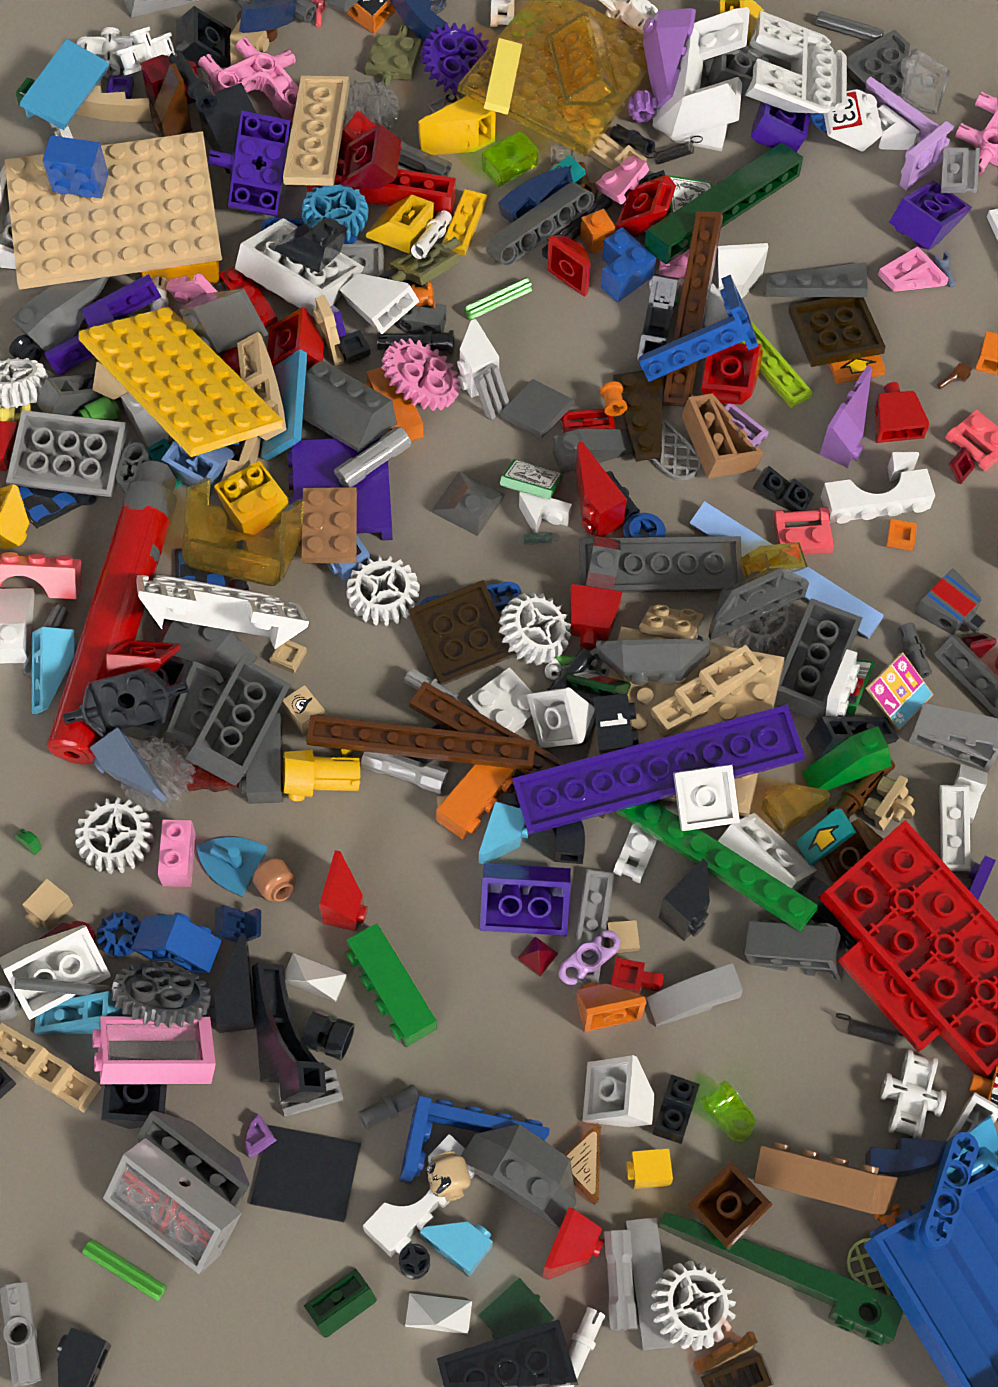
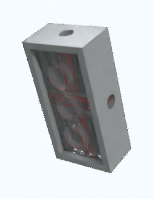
M146 1138L123 1154L103 1197L106 1202L198 1274H201L220 1257L242 1214L236 1207Z

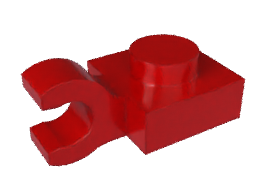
M616 958L611 985L636 994H640L641 986L659 992L662 990L664 975L644 971L645 963Z

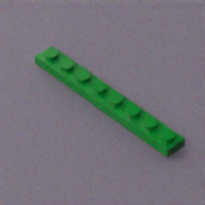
M656 801L615 811L696 865L702 859L706 860L710 874L800 932L817 911V904L699 829L682 831L679 816Z

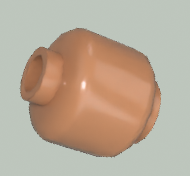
M275 858L262 861L253 874V884L267 901H284L293 893L296 884L295 876L281 859Z

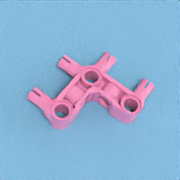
M245 37L235 45V48L242 54L245 60L226 69H221L210 54H207L206 57H201L198 61V65L210 78V85L214 88L213 94L242 83L246 92L254 89L263 91L273 103V108L283 119L288 120L294 115L299 87L284 70V68L294 65L296 61L294 54H291L289 49L276 56H272L267 53L258 52L249 42L248 38Z
M983 91L977 98L975 106L994 114L985 130L979 131L961 123L955 135V138L973 145L975 150L980 148L978 175L983 174L988 163L998 166V98L988 95Z

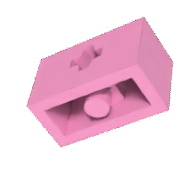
M163 820L158 865V876L162 886L191 887L196 837L192 820Z

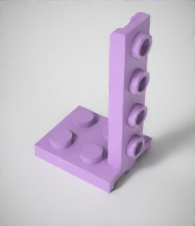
M869 77L866 80L865 93L875 97L877 109L885 104L920 131L917 139L920 143L916 146L912 145L907 150L905 165L901 170L902 176L899 186L907 191L943 161L942 151L948 147L950 141L946 136L953 130L954 126L947 121L939 126L918 109L905 102L900 96L887 89L882 83Z

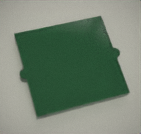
M521 1278L516 1280L478 1315L492 1331L493 1339H499L551 1322L554 1319L552 1314L540 1302V1296L538 1294L534 1295Z

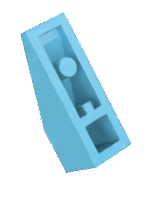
M41 627L32 632V714H38L47 710L77 649L74 630Z
M110 991L70 998L36 1016L34 1033L37 1035L93 1034V1029H99L101 1016L130 1017V1014L123 1015V1008L115 1007L116 1001H112Z

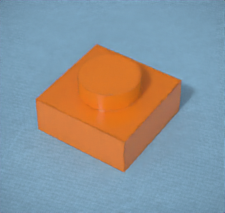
M890 519L886 547L913 551L917 523Z

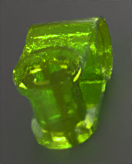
M724 1080L720 1083V1088L710 1096H703L700 1099L706 1112L720 1125L730 1139L736 1142H743L751 1136L755 1124V1116L727 1081ZM742 1119L747 1123L748 1128L739 1130L734 1127L732 1121Z

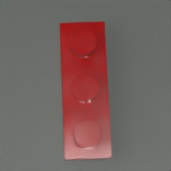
M235 266L219 273L220 281L224 282L229 290L245 289L265 328L278 322L277 315L252 279L247 278L243 273L236 270Z

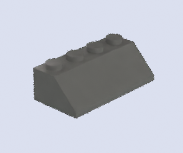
M323 360L306 371L303 419L357 452L362 451L397 425L393 402L390 398Z

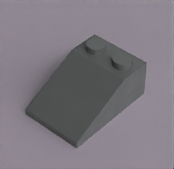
M245 289L200 294L179 309L187 328L193 330L215 353L237 347L238 342L256 332H259L262 338L268 335Z

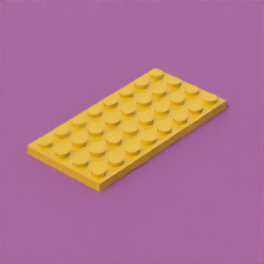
M170 307L137 314L136 316L79 331V341L190 457L282 428L283 419L193 330L187 328L183 320Z

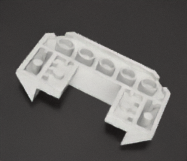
M748 7L733 9L694 23L692 35L690 37L687 36L684 47L687 48L686 55L682 57L677 66L681 71L673 97L660 109L656 108L657 114L654 115L652 124L654 129L665 133L668 138L674 141L739 121L742 82L739 77L701 89L700 85L703 60L746 47L750 14Z
M760 10L748 47L790 62L791 71L757 58L753 67V79L745 96L788 112L826 113L845 109L847 105V56L841 50L836 52L830 46L831 41L825 35Z
M137 575L136 578L138 597L161 629L164 619L270 637L272 645L276 649L306 629L309 624L301 605L288 602V606H286L284 601L279 600V597L165 575H156L153 581H148L149 576Z

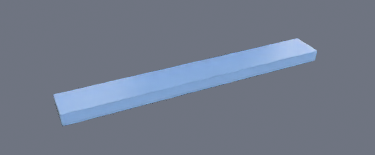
M703 502L690 521L691 526L708 537L741 536L742 558L762 571L768 568H783L807 579L809 585L804 598L808 601L812 598L863 617L858 633L869 639L884 618V615L707 502Z

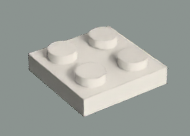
M848 649L845 652L828 695L825 717H844L849 704V701H847L849 694H853L858 681L857 675L860 665L856 664L857 652Z
M510 667L467 698V704L472 709L514 733L533 720L527 694L533 692Z
M732 765L673 773L680 828L682 831L740 823Z

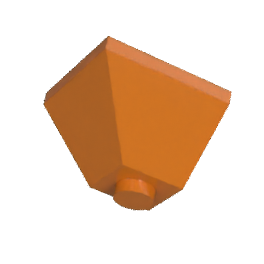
M597 982L581 986V989H578L576 994L584 1032L642 1020L646 1005L645 996L609 984L598 985Z

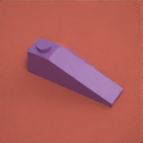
M693 8L659 10L652 18L649 17L643 25V46L652 95L657 98V109H660L673 97L681 71L677 66L687 52L684 43L686 37H690L694 29L696 10Z
M868 365L856 381L853 391L850 390L845 403H841L828 425L820 452L821 456L846 468L849 467L853 459L856 461L859 459L864 448L860 443L864 432L872 367Z

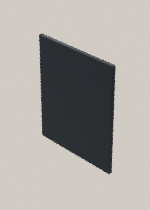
M268 1126L277 1141L262 1152L250 1205L344 1223L361 1143Z

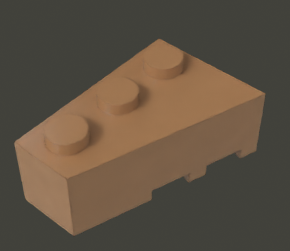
M713 393L689 397L681 417L707 479L755 471L763 451L759 447L755 448L747 439L748 434L744 429L740 430L733 423L732 415Z

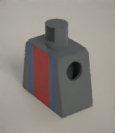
M953 568L920 600L915 612L921 618L950 634H955L963 625L976 634L986 623V620L975 613L982 601L980 595Z

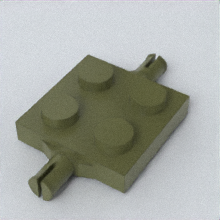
M403 25L399 26L397 35L377 33L365 65L366 75L381 78L379 89L384 91V88L385 91L389 90L392 80L412 79L423 44L420 38L406 37L409 31L406 25L404 27Z
M453 237L445 243H435L426 257H422V259L414 257L412 252L402 255L390 263L391 270L395 269L396 272L388 279L399 282L410 280L421 286L426 285L427 282L449 271L451 267L460 262L458 253L452 251L460 246L459 240Z

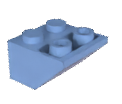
M174 440L161 461L169 466L176 479L210 497L215 490L214 485L222 480L228 460H235L238 453L227 447H221L190 457Z

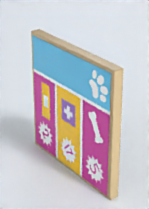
M900 653L866 687L868 693L897 731L934 695L904 653Z

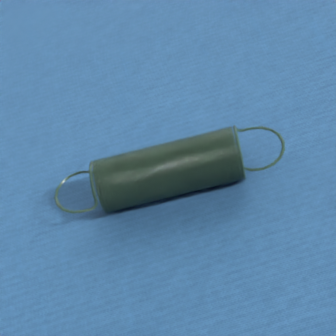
M553 533L523 534V543H552Z

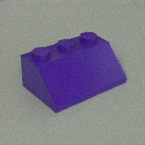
M484 863L480 931L567 936L571 868Z

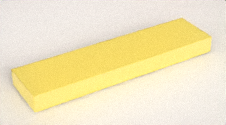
M499 38L484 109L508 114L522 44Z

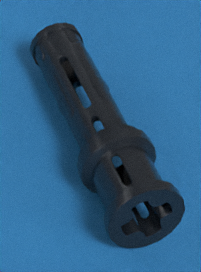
M180 50L175 51L178 59L172 52L169 56V61L171 64H176L187 86V94L196 101V107L200 112L211 111L217 105V97L209 92L208 84L197 76L183 52Z
M428 330L425 334L377 333L378 350L388 349L394 341L398 343L400 339H403L407 342L408 339H411L414 344L420 340L423 347L429 344L432 351L438 349L439 351L454 353V330H450L449 333H433L432 330Z

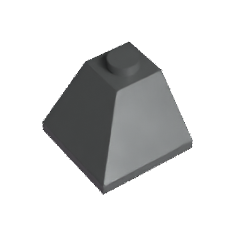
M458 472L433 508L432 513L478 536L503 500L504 494Z

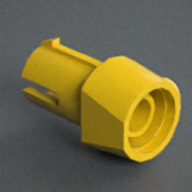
M313 750L284 752L282 788L283 793L288 794L290 800L302 801L305 797L312 798L313 790H359V757H314Z

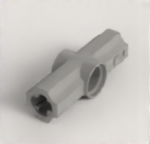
M28 1282L6 1285L0 1288V1296L5 1325L3 1336L7 1342L13 1387L27 1386L42 1381L37 1347L38 1331L34 1326ZM22 1326H26L28 1329L26 1338L23 1341L15 1342V1331Z

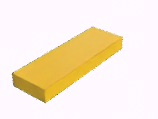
M464 189L442 242L445 243L456 237L460 242V246L452 251L458 253V255H466L487 203L488 195Z

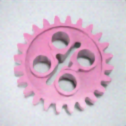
M400 339L398 343L394 341L381 360L384 363L381 368L386 371L384 377L391 379L389 386H396L395 392H402L404 400L412 399L414 406L420 403L423 409L429 405L432 411L436 407L443 410L445 406L448 408L459 395L458 392L461 390V387L458 386L460 381L456 378L458 372L451 370L453 364L446 363L447 357H440L438 349L430 350L429 344L423 347L420 340L416 344L411 339H408L407 342L403 339Z

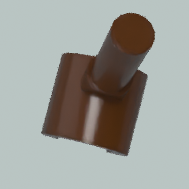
M959 363L950 376L937 384L938 388L942 389L957 377L965 382L970 377L972 368L964 363Z

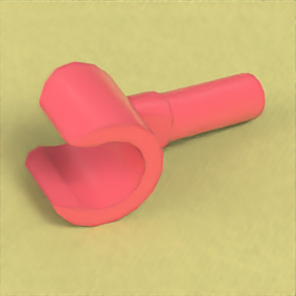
M311 0L317 6L316 27H321L322 13L326 9L325 0Z

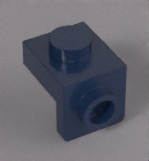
M226 905L215 908V936L236 943L240 935H246L247 941L261 936V910L255 908L243 912Z

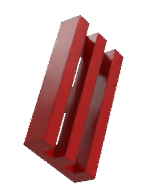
M604 408L568 411L561 418L563 433L576 429H615L614 417L606 415ZM606 417H608V419L593 420V419H595V418H606ZM572 420H583L578 422H568Z

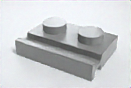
M944 148L941 193H966V191L977 193L980 148H976V150H968L969 148Z

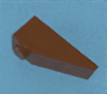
M175 63L169 66L154 104L156 116L152 117L156 131H161L164 137L192 131L184 81Z

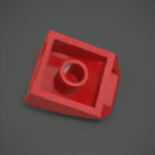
M664 175L637 185L634 190L629 188L615 227L618 230L621 227L624 228L635 238L645 234L651 225L661 221L669 209L676 189L672 179L668 175Z
M737 343L707 356L701 392L704 395L713 393L720 403L742 405L752 396L755 389L763 355L761 344H758V347L748 350L746 344Z

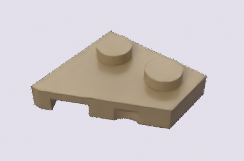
M325 295L315 298L316 309L313 310L317 323L315 326L324 340L334 365L344 364V358L337 345L340 344L334 314Z

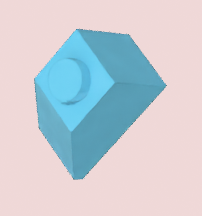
M495 802L479 851L480 864L489 863L519 848L522 838H528L529 835L520 808Z
M469 1222L423 1227L420 1231V1238L468 1277L471 1276L492 1248L493 1241L489 1239L491 1234L478 1223L475 1226Z

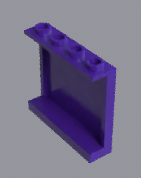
M382 436L360 452L337 439L301 440L292 446V451L287 452L288 467H293V474H288L289 490H294V496L289 497L290 513L294 512L295 519L290 520L291 536L296 535L297 545H301L303 488H345L339 482L334 469L378 442ZM387 460L353 486L357 487V534L382 532V541L393 540Z

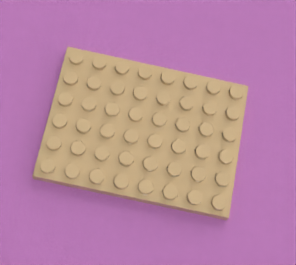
M203 131L102 145L101 148L109 173L102 199L85 198L72 194L63 195L53 192L43 163L44 154L5 159L19 290L222 260Z

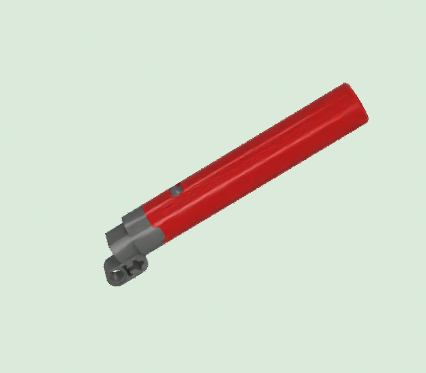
M132 442L124 448L116 471V480L124 491L125 497L46 744L48 750L53 755L70 763L92 764V760L96 757L90 747L103 737L93 730L86 721L66 725L63 713L79 710L80 705H83L87 683L107 678L106 654L126 640L136 639L145 605L138 597L136 578L137 575L149 576L148 581H153L177 503L176 495L173 493L177 480L169 466L153 461L145 446L139 442Z

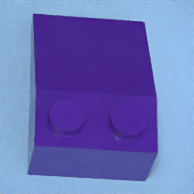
M761 102L752 125L750 137L758 144L767 145L771 148L783 143L797 152L807 137L810 115L809 113L788 112Z
M932 180L904 197L889 223L895 227L897 232L913 239L920 248L930 250L940 243L970 212L972 207L953 193H941V185Z

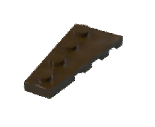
M643 370L613 375V381L619 382L623 386L622 398L627 403V410L622 416L635 462L661 458L663 376L649 382Z

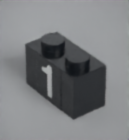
M628 694L594 697L600 755L638 745V729H632L631 720L637 719L635 703H629Z

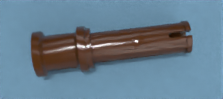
M891 759V767L862 777L853 788L845 789L841 794L840 800L835 805H830L827 808V814L829 815L836 808L842 809L850 822L849 818L856 811L862 810L865 799L878 786L883 776L886 777L895 768L894 761Z

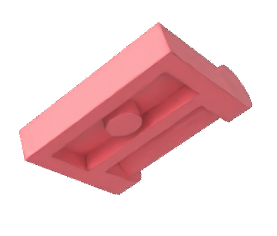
M975 410L957 427L952 428L945 437L951 444L955 443L960 448L966 447L970 456L979 463L978 466L984 471L988 470L998 461V426L978 410ZM962 435H965L969 440H971L975 445H977V446H978L981 450H983L987 455H985L983 452H981L977 447H975L971 442H969V441H968L965 437H963Z
M828 507L797 512L774 511V525L779 549L790 556L833 553L834 543ZM819 520V525L785 528V523Z

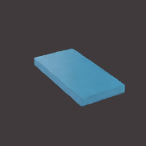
M66 39L24 95L20 106L58 128L65 130L106 73L110 63Z
M301 349L273 367L282 400L287 430L267 441L262 439L261 458L268 461L301 441L307 353Z

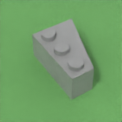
M924 703L916 720L909 743L989 772L998 756V718Z

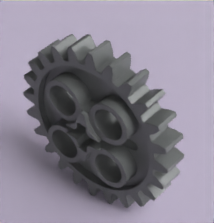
M140 962L139 968L130 965L129 970L121 969V974H116L111 991L112 1001H116V1008H123V1015L132 1013V1020L141 1018L144 1025L151 1021L154 1022L155 1027H159L160 1023H165L168 1028H171L172 1023L183 1027L184 1021L192 1025L194 1019L201 1020L202 1015L207 1014L211 995L209 994L210 988L205 987L206 982L198 981L199 975L190 976L189 969L179 971L178 965L169 968L167 963L158 966L155 962H152L151 966Z

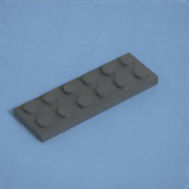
M741 536L610 538L621 540L617 576L613 586L615 591H622V593L721 591L727 584L731 582L738 583L743 580ZM580 538L579 540L580 585L583 586L586 584L593 538Z

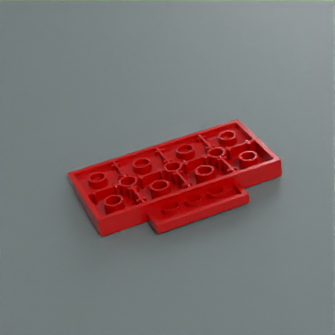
M904 820L818 896L821 902L857 941L837 961L917 1052L922 1051L933 1039L940 1035L974 1074L986 1077L998 1066V922L912 826Z

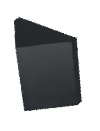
M109 1058L110 1060H130V1059ZM104 1084L101 1120L127 1129L141 1128L152 1111L165 1114L167 1084Z

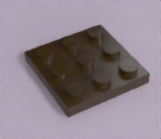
M831 297L789 305L788 313L811 367L885 353L886 346L864 297Z
M484 580L408 609V615L434 675L441 685L516 655L515 651L508 652L509 643H502L505 635L499 633L502 627L498 623L500 616Z

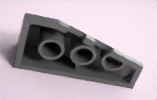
M748 46L715 56L709 71V86L739 77L742 82L741 98L753 99L745 96L752 82L753 67L758 57L748 52L750 49ZM761 56V58H758V59H761V60L766 61V62H768V60H769V59H767V58L764 57V56Z
M109 277L54 284L28 301L11 320L35 344L40 346L44 352H47L76 336L81 323L86 321L81 309L97 301Z

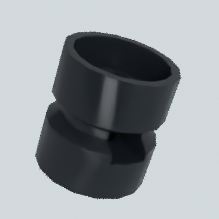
M315 1009L307 1022L302 1039L308 1049L316 1052L323 1049L326 1056L341 1061L350 1046L355 1023L341 1018L333 1021L330 1014Z

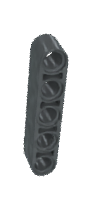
M575 182L567 184L491 237L486 245L487 254L504 265L513 264L587 212L594 202L593 193Z

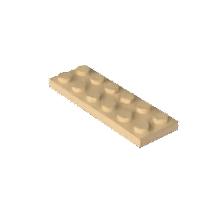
M301 76L283 174L284 185L334 186L350 86L349 76Z

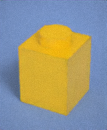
M669 1149L632 1152L630 1161H626L627 1180H633L634 1189L671 1185L673 1176Z

